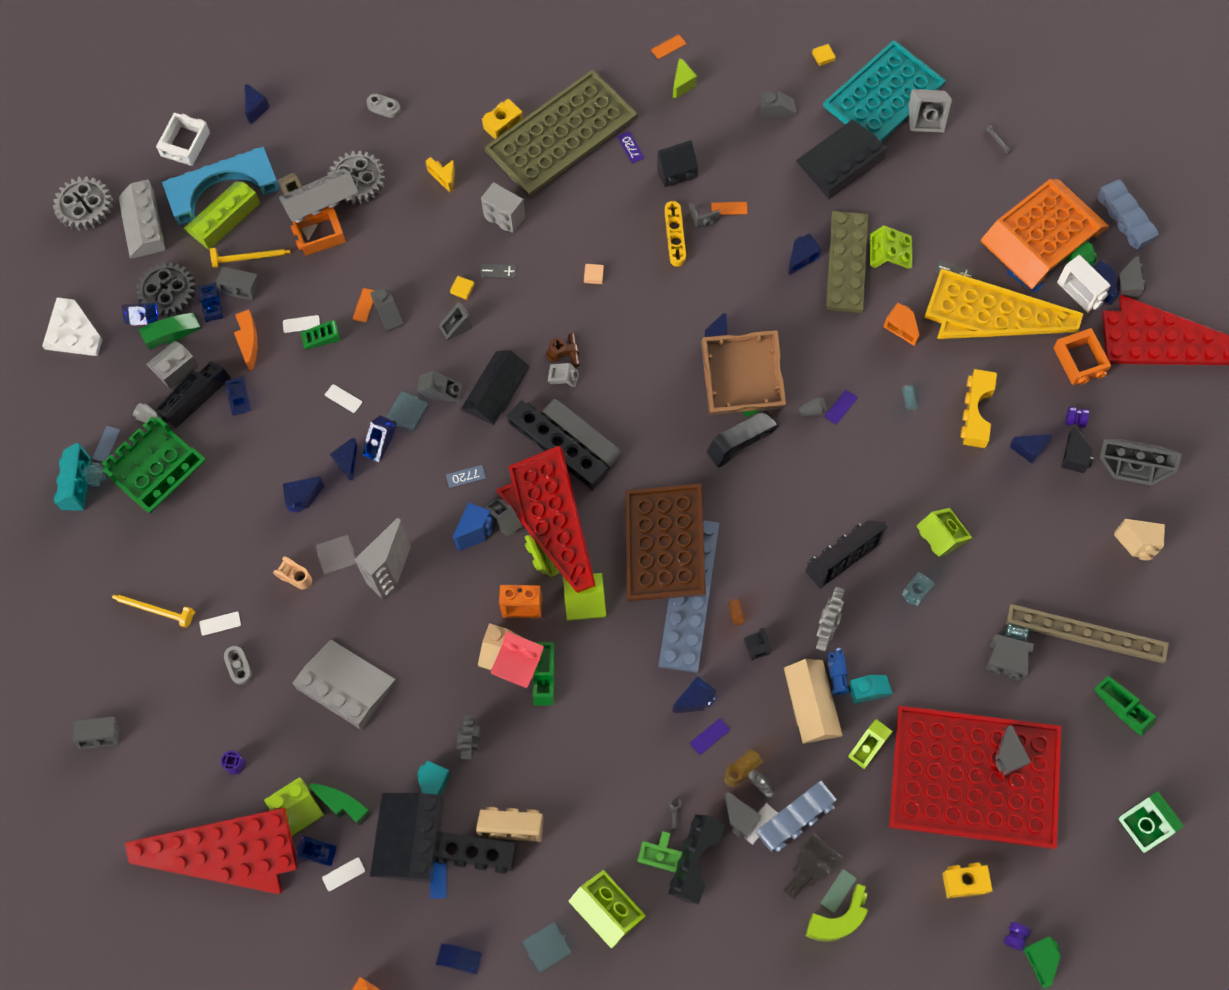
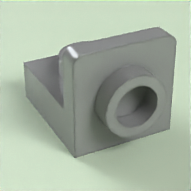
M570 363L551 364L547 382L550 384L567 383L571 387H576L579 377L578 370Z

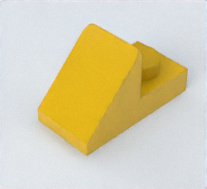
M430 157L425 161L427 171L451 193L453 191L455 175L453 160L443 167L440 162H435Z

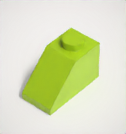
M876 719L848 757L865 769L893 731Z

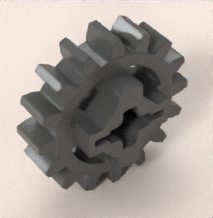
M465 715L464 725H459L457 749H461V758L463 760H472L473 750H478L480 726H475L476 717L474 715Z

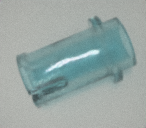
M913 385L904 386L901 394L904 395L905 409L909 410L910 408V410L918 408L915 397L916 389Z

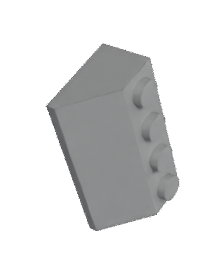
M343 168L280 196L279 199L292 222H300L306 219V215L311 213L316 215L322 212L324 207L328 206L331 208L338 205V201L342 199L350 200L354 198L358 190L350 172Z
M148 179L131 183L118 197L130 259L166 251L153 187Z

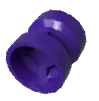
M1069 406L1065 424H1076L1078 427L1085 428L1089 418V410H1078L1076 407Z
M228 751L222 755L221 765L228 773L237 775L244 770L245 760L237 752Z
M1011 922L1009 935L1005 936L1003 942L1009 947L1024 951L1026 946L1025 940L1030 936L1031 930L1019 923Z

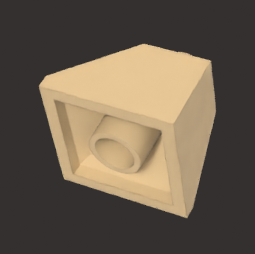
M489 623L482 642L478 666L491 670L503 644L506 631L517 636L519 635L509 629Z

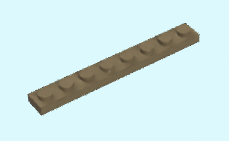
M1013 604L1009 605L1006 625L1162 664L1166 662L1169 645L1167 642Z

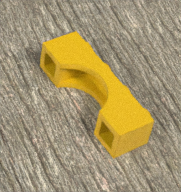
M974 369L972 376H968L967 387L970 388L965 396V403L968 405L967 409H964L963 412L965 426H962L960 435L963 438V445L986 448L989 442L991 423L981 417L978 411V403L992 397L997 377L995 372Z

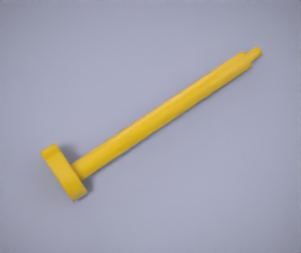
M210 248L213 268L219 267V263L283 256L290 253V250L279 249L218 257L216 248Z
M122 595L112 596L118 602L178 620L179 625L185 628L190 625L195 611L189 607H184L182 614H178Z

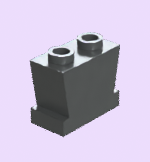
M994 634L989 644V647L993 649L984 669L996 675H1001V673L1009 675L1014 680L1024 679L1028 675V657L1033 652L1034 644Z

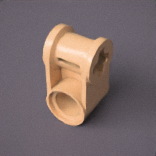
M285 556L282 558L283 562L279 568L273 571L275 576L299 589H307L312 584V577L308 571ZM305 575L302 581H298L300 576Z

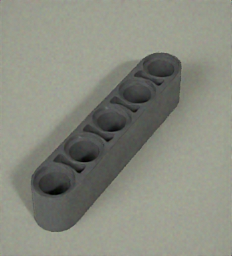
M552 399L541 411V414L549 418L550 423L554 426H560L565 435L568 437L572 436L577 440L579 446L589 449L594 458L604 461L607 469H610L622 456V452L614 444L558 400Z

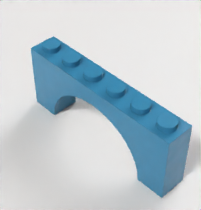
M264 147L255 148L252 151L238 154L235 157L221 160L218 163L204 166L201 169L163 181L165 193L178 225L191 222L195 218V206L199 197L208 188L219 182L244 180L257 186L263 196L280 190Z

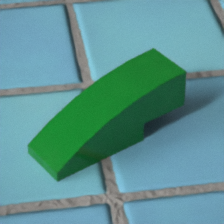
M188 313L156 321L138 330L145 344L151 350L165 342L170 345L172 342L178 341L202 328L194 313Z
M535 642L544 646L533 674L534 706L554 705V642Z
M1107 676L1094 688V691L1110 709L1141 737L1156 724V716L1143 707L1137 697L1111 677Z
M312 783L308 786L339 818L346 812L360 826L371 815L370 811L361 803L341 791Z

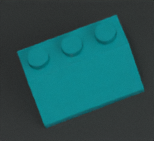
M75 443L64 449L62 457L59 459L60 474L57 475L56 479L58 488L54 494V502L61 510L84 511L91 457L80 443Z

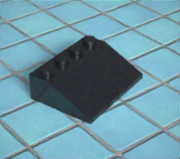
M852 119L798 158L796 162L827 198L830 199L886 158V147L875 135Z
M867 521L863 525L862 523L857 524L852 529L853 532L848 536L847 534L842 535L837 540L838 543L833 547L829 545L818 558L816 556L812 557L807 562L808 565L805 572L821 589L881 544L888 524L878 521Z
M382 793L370 877L433 883L444 801L441 795L427 793Z

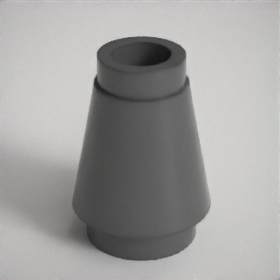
M816 397L798 406L801 417L823 415V412H827L823 397Z

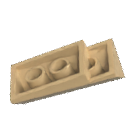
M804 659L785 667L784 672L802 743L843 736L823 660Z

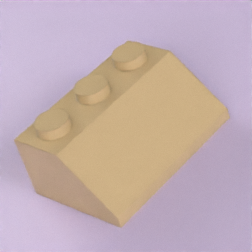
M486 807V810H480L476 832L480 838L541 842L543 815L538 810H527V813L518 812L519 810L514 808L498 811L496 807Z

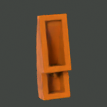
M248 309L235 314L241 330L234 332L245 363L251 371L254 369L256 362L258 337L253 317Z

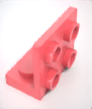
M506 631L503 644L491 669V674L528 688L543 653L544 646Z

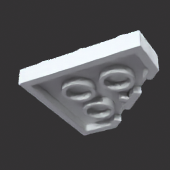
M57 298L42 345L43 348L46 350L98 356L102 338L75 300Z

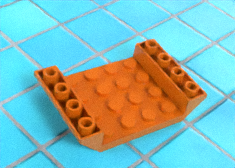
M1049 179L999 218L980 242L1032 290L1045 280L1050 270L1093 236L1095 238L1099 237L1110 226L1059 179Z

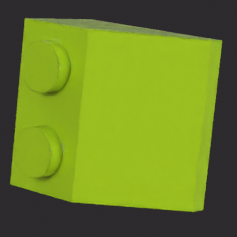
M950 508L931 512L916 526L919 529L920 535L928 541L932 551L939 557L951 553L972 539V536Z
M602 573L593 574L595 587L577 593L563 577L567 621L606 617Z
M300 777L264 800L270 810L285 807L291 837L325 816L307 785Z

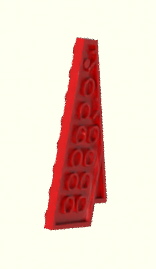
M1124 295L1119 297L1120 311H1103L1102 313L1105 355L1110 364L1229 365V335Z
M556 446L508 466L512 483L496 489L497 493L513 508L526 530L577 593L595 587L596 584L562 448Z
M285 807L125 843L130 864L275 894L283 892L279 873L298 869Z

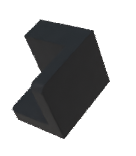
M764 628L759 629V633L744 638L751 661L770 655L772 649Z

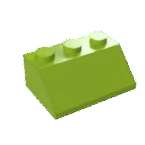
M604 870L583 884L569 900L570 904L611 949L646 917Z

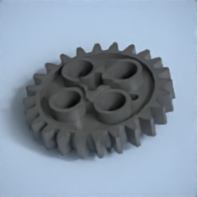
M163 262L162 267L155 264L156 269L154 270L149 267V274L143 272L145 278H139L141 284H136L138 288L136 294L141 307L147 313L151 312L154 317L158 314L160 318L166 314L169 318L171 313L177 316L178 310L183 313V307L189 308L188 302H194L192 296L196 295L194 290L197 287L190 271H187L186 267L181 268L180 264L174 267L172 262L169 263V266H166L165 262Z

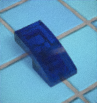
M216 282L198 286L205 322L224 318Z
M244 377L225 381L232 415L251 411Z

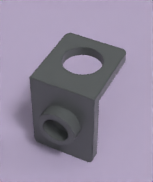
M693 203L689 204V213L697 229L711 226L719 221V210L698 216Z

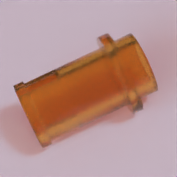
M731 600L728 602L732 617L730 620L734 626L742 625L745 623L746 616L743 615L740 600Z

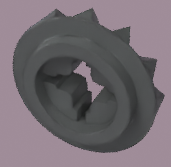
M751 770L748 774L751 782L763 795L771 798L774 795L772 785L759 771Z

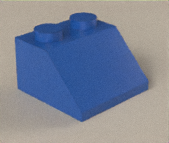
M471 503L467 504L453 535L457 550L461 551L486 541L488 535L491 536L494 525L490 510Z

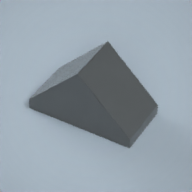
M458 302L438 325L447 340L472 328L470 316L461 302Z

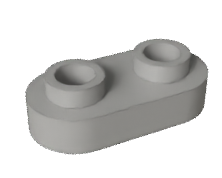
M372 94L367 98L368 109L374 113L389 118H394L400 114V105L394 99L380 94Z
M238 646L229 647L224 653V660L230 677L236 684L244 685L252 677L246 655ZM239 655L237 660H233V656ZM244 672L245 676L243 678H239V674Z

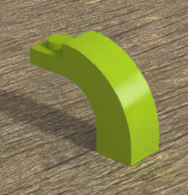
M860 884L855 886L849 909L845 915L830 919L813 913L805 936L819 941H835L851 934L862 923L868 911L860 907V905H864L868 894L864 892L866 886Z

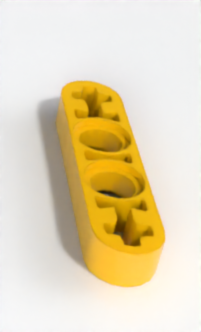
M670 201L665 205L669 258L673 266L680 267L686 262L681 207L678 202ZM671 208L675 210V217H672ZM671 223H677L679 224V228L672 229L669 225ZM674 238H678L681 240V243L674 245L671 241ZM678 250L680 260H677L676 258V251Z

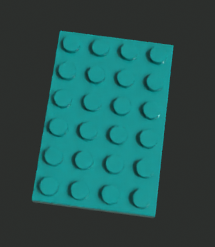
M893 40L823 103V107L844 124L853 119L882 142L909 118L908 105L912 89L940 90L945 85L946 80Z

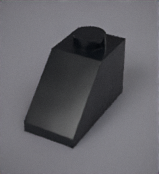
M1073 426L1069 432L1061 468L1084 473L1087 468H1091L1094 457L1091 456L1092 448L1077 427Z

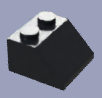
M691 140L658 151L657 171L664 187L675 186L680 182L690 181L698 177V163Z

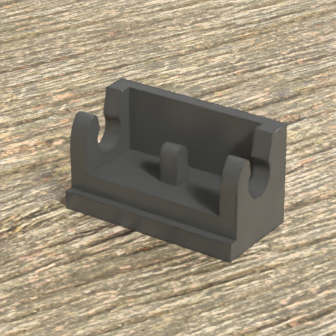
M222 267L216 280L218 293L253 301L259 284H256L258 275Z
M115 716L74 721L72 741L78 749L119 745V725H116Z

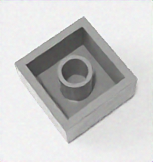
M493 182L481 197L485 219L491 223L498 224L504 231L514 233L525 219L523 199Z

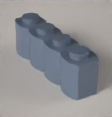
M1119 179L1100 188L1097 194L1099 203L1107 208L1109 217L1118 223V229L1128 237V242L1131 246L1139 250L1157 240L1159 233L1156 227L1149 221L1145 212L1138 206L1134 197L1128 193L1127 188Z
M819 781L756 831V834L771 853L774 850L779 852L787 846L786 841L792 837L795 840L803 833L802 828L806 825L811 827L818 822L820 814L831 812L835 808L833 804L836 802V798L823 782Z

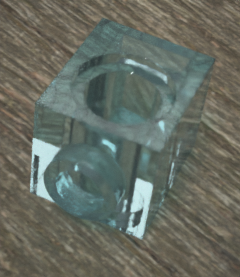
M918 572L906 586L902 595L908 603L918 606L931 591L935 583L921 572ZM918 587L922 593L917 594L912 588Z

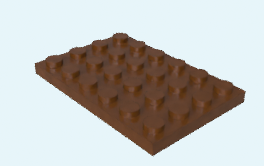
M701 483L626 490L628 602L706 595L703 487Z

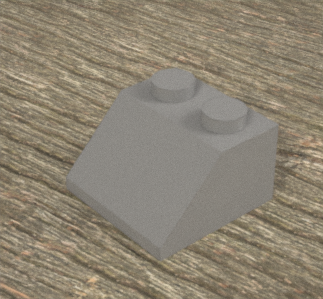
M912 89L908 105L910 131L944 132L952 102L951 97L946 91Z
M176 341L172 342L146 363L169 389L186 377L191 370L199 366L193 355Z

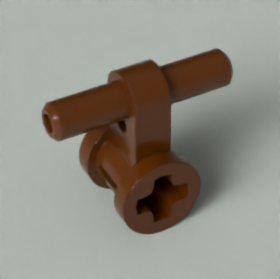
M568 334L569 344H566L560 338H554L550 341L549 347L546 350L548 360L558 362L562 356H571L572 366L575 368L580 366L578 357L580 352L579 346L576 344L575 334Z

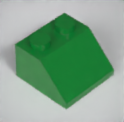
M1158 791L1118 818L1143 853L1161 843L1184 826Z

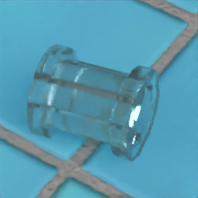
M1008 623L1004 636L1026 642L1028 628L1022 629Z

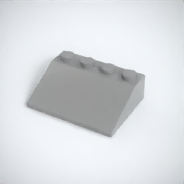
M399 518L390 524L354 559L367 585L382 599L394 593L411 548Z
M330 640L304 666L292 684L300 692L363 730L396 679L333 640Z

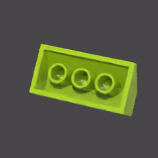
M235 181L184 229L210 250L261 203L253 189L244 182Z

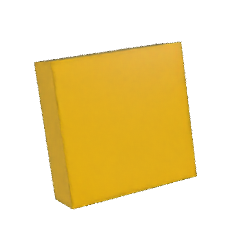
M829 44L815 48L812 51L819 66L835 61L836 57Z
M457 276L450 289V293L467 300L475 284L473 281Z

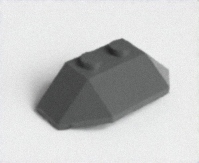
M1104 439L1099 457L1114 479L1152 486L1178 472L1182 453L1156 445L1124 439Z

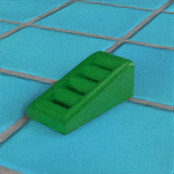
M335 320L301 332L305 350L341 341ZM318 334L319 339L315 340L314 335ZM307 336H311L312 341L309 343Z

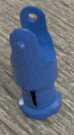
M837 648L835 654L833 652L827 654L829 676L833 682L834 690L832 694L840 696L849 694L850 689L847 688L846 677L848 675L844 652L841 648Z

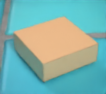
M586 264L584 283L602 284L604 265Z

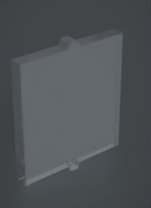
M348 535L316 545L319 556L318 562L321 563L324 575L357 565L353 553L355 549L351 546Z

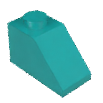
M868 675L850 680L848 685L854 705L893 694L887 675Z
M426 761L425 765L422 764L417 773L422 793L441 795L450 778V771L430 761Z

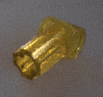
M750 749L735 763L730 764L726 768L724 781L727 785L732 787L738 786L751 770H755L762 764L763 761L756 751ZM732 771L737 772L739 778L732 779L729 773Z

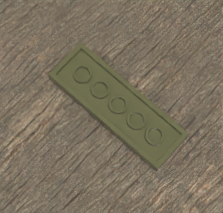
M832 211L826 310L863 312L868 214Z

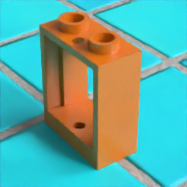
M324 207L322 212L316 215H312V213L306 215V219L300 222L293 221V225L290 226L293 235H297L299 238L295 240L299 251L303 250L305 256L346 243L334 207ZM330 219L335 234L305 244L300 229Z
M1092 328L1058 339L1053 347L1072 386L1086 384L1093 378H1103L1111 367ZM1088 343L1099 366L1079 372L1068 350Z
M500 585L499 606L503 618L542 619L543 599L540 586Z

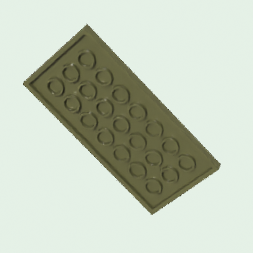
M591 70L484 148L485 152L530 197L637 119V113L598 74Z

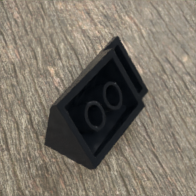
M511 350L496 351L463 404L461 411L495 425L501 412L504 413L529 365Z
M209 361L200 372L191 370L155 411L177 428L231 377L221 365Z

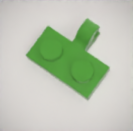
M662 831L659 845L642 842L637 862L675 873L677 862L682 852L667 848L670 833Z

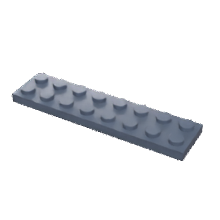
M704 521L706 595L669 598L659 659V667L698 673L719 530L718 522Z

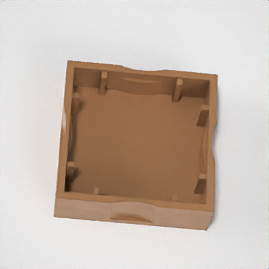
M778 330L753 332L741 336L723 335L702 338L701 347L709 415L784 408L786 400L783 377L780 371Z

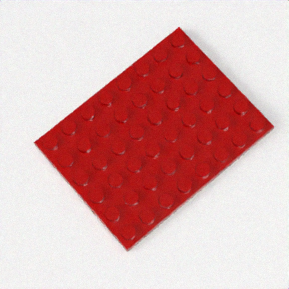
M898 706L889 828L1056 849L1061 726ZM1012 725L1031 763L1020 770L1004 776L1003 772H1000L995 764V756L1003 731Z

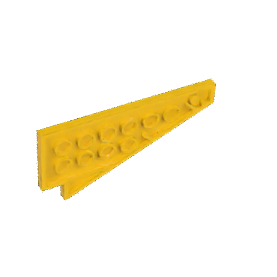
M941 269L924 318L942 323L937 336L938 339L1074 333L1079 330L1084 313Z

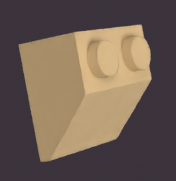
M1124 519L1114 532V536L1133 557H1139L1140 560H1151L1164 547L1165 524Z

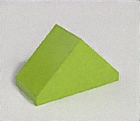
M683 59L678 60L673 86V98H678L696 87L697 76Z

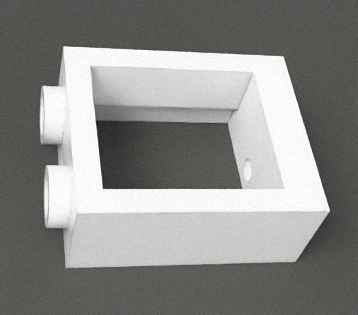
M174 113L156 147L162 157L193 166L210 131L205 121L190 118L185 114ZM181 127L198 132L189 150L172 145Z
M1080 255L1066 264L1057 282L1087 313L1092 309L1097 310L1104 303L1102 300L1108 296L1107 291L1111 286Z

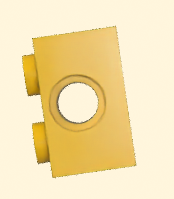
M508 98L506 101L498 104L494 110L484 115L482 118L483 129L496 139L523 120V114Z
M981 863L968 864L969 868H960V865L949 866L948 870L942 873L947 898L990 893L992 886L988 865L981 866ZM963 875H968L971 878V885H966L962 881Z

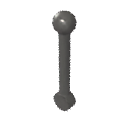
M987 126L986 131L990 132L1003 147L1004 152L1009 154L1011 152L1010 148L1006 147L996 135L992 126Z

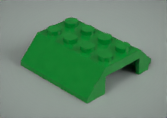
M153 416L142 425L147 430L145 433L139 428L128 438L133 443L131 446L125 441L114 451L119 456L117 459L111 454L101 463L105 467L103 472L149 514L207 461L193 447L190 448L172 432L160 417L156 420Z

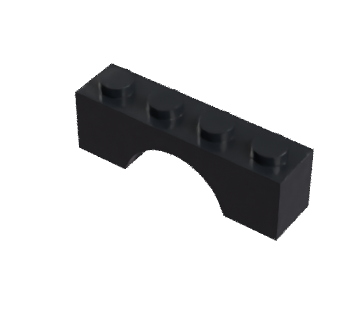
M695 814L691 822L690 832L684 842L682 855L677 862L674 878L670 882L668 894L687 903L699 905L706 885L699 875V859L707 847L720 844L725 824L707 815Z

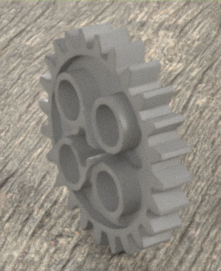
M359 150L358 154L355 155L354 151H352L350 156L345 153V158L339 156V162L333 161L334 166H330L331 172L328 175L345 168L352 176L358 190L355 197L350 199L353 204H355L356 200H359V203L362 204L363 199L369 202L368 197L370 196L375 199L374 193L380 194L379 188H384L383 183L386 182V173L383 164L380 163L379 158L375 159L374 154L369 157L368 152L362 155L361 150Z
M87 176L84 180L78 177L77 182L71 179L72 184L70 185L65 182L66 188L60 187L61 193L55 194L58 199H53L56 204L53 206L54 213L65 227L70 226L72 230L77 227L78 231L82 227L88 230L89 225L95 228L94 223L96 222L101 225L100 219L106 220L105 214L111 213L108 208L113 207L111 204L113 199L107 186L102 184L101 180L96 181L94 177L89 180ZM74 194H77L80 197V199L83 201L85 205L88 206L89 210L92 211V213H89L86 210V208L83 206L81 202L78 201L77 197Z
M835 586L832 597H829L826 607L822 611L817 637H819L817 649L825 651L828 641H832L835 629H838L842 616L840 613L844 601L841 600L845 589Z

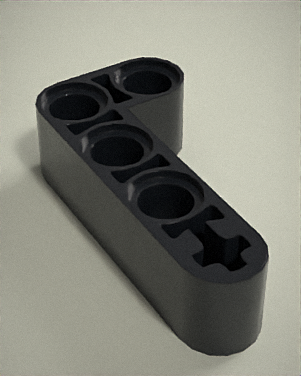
M768 410L763 411L717 435L712 440L706 453L715 465L720 468L731 459L735 452L772 434L779 427V424Z

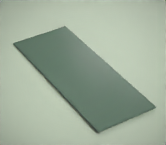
M842 869L821 901V904L835 913L857 878Z

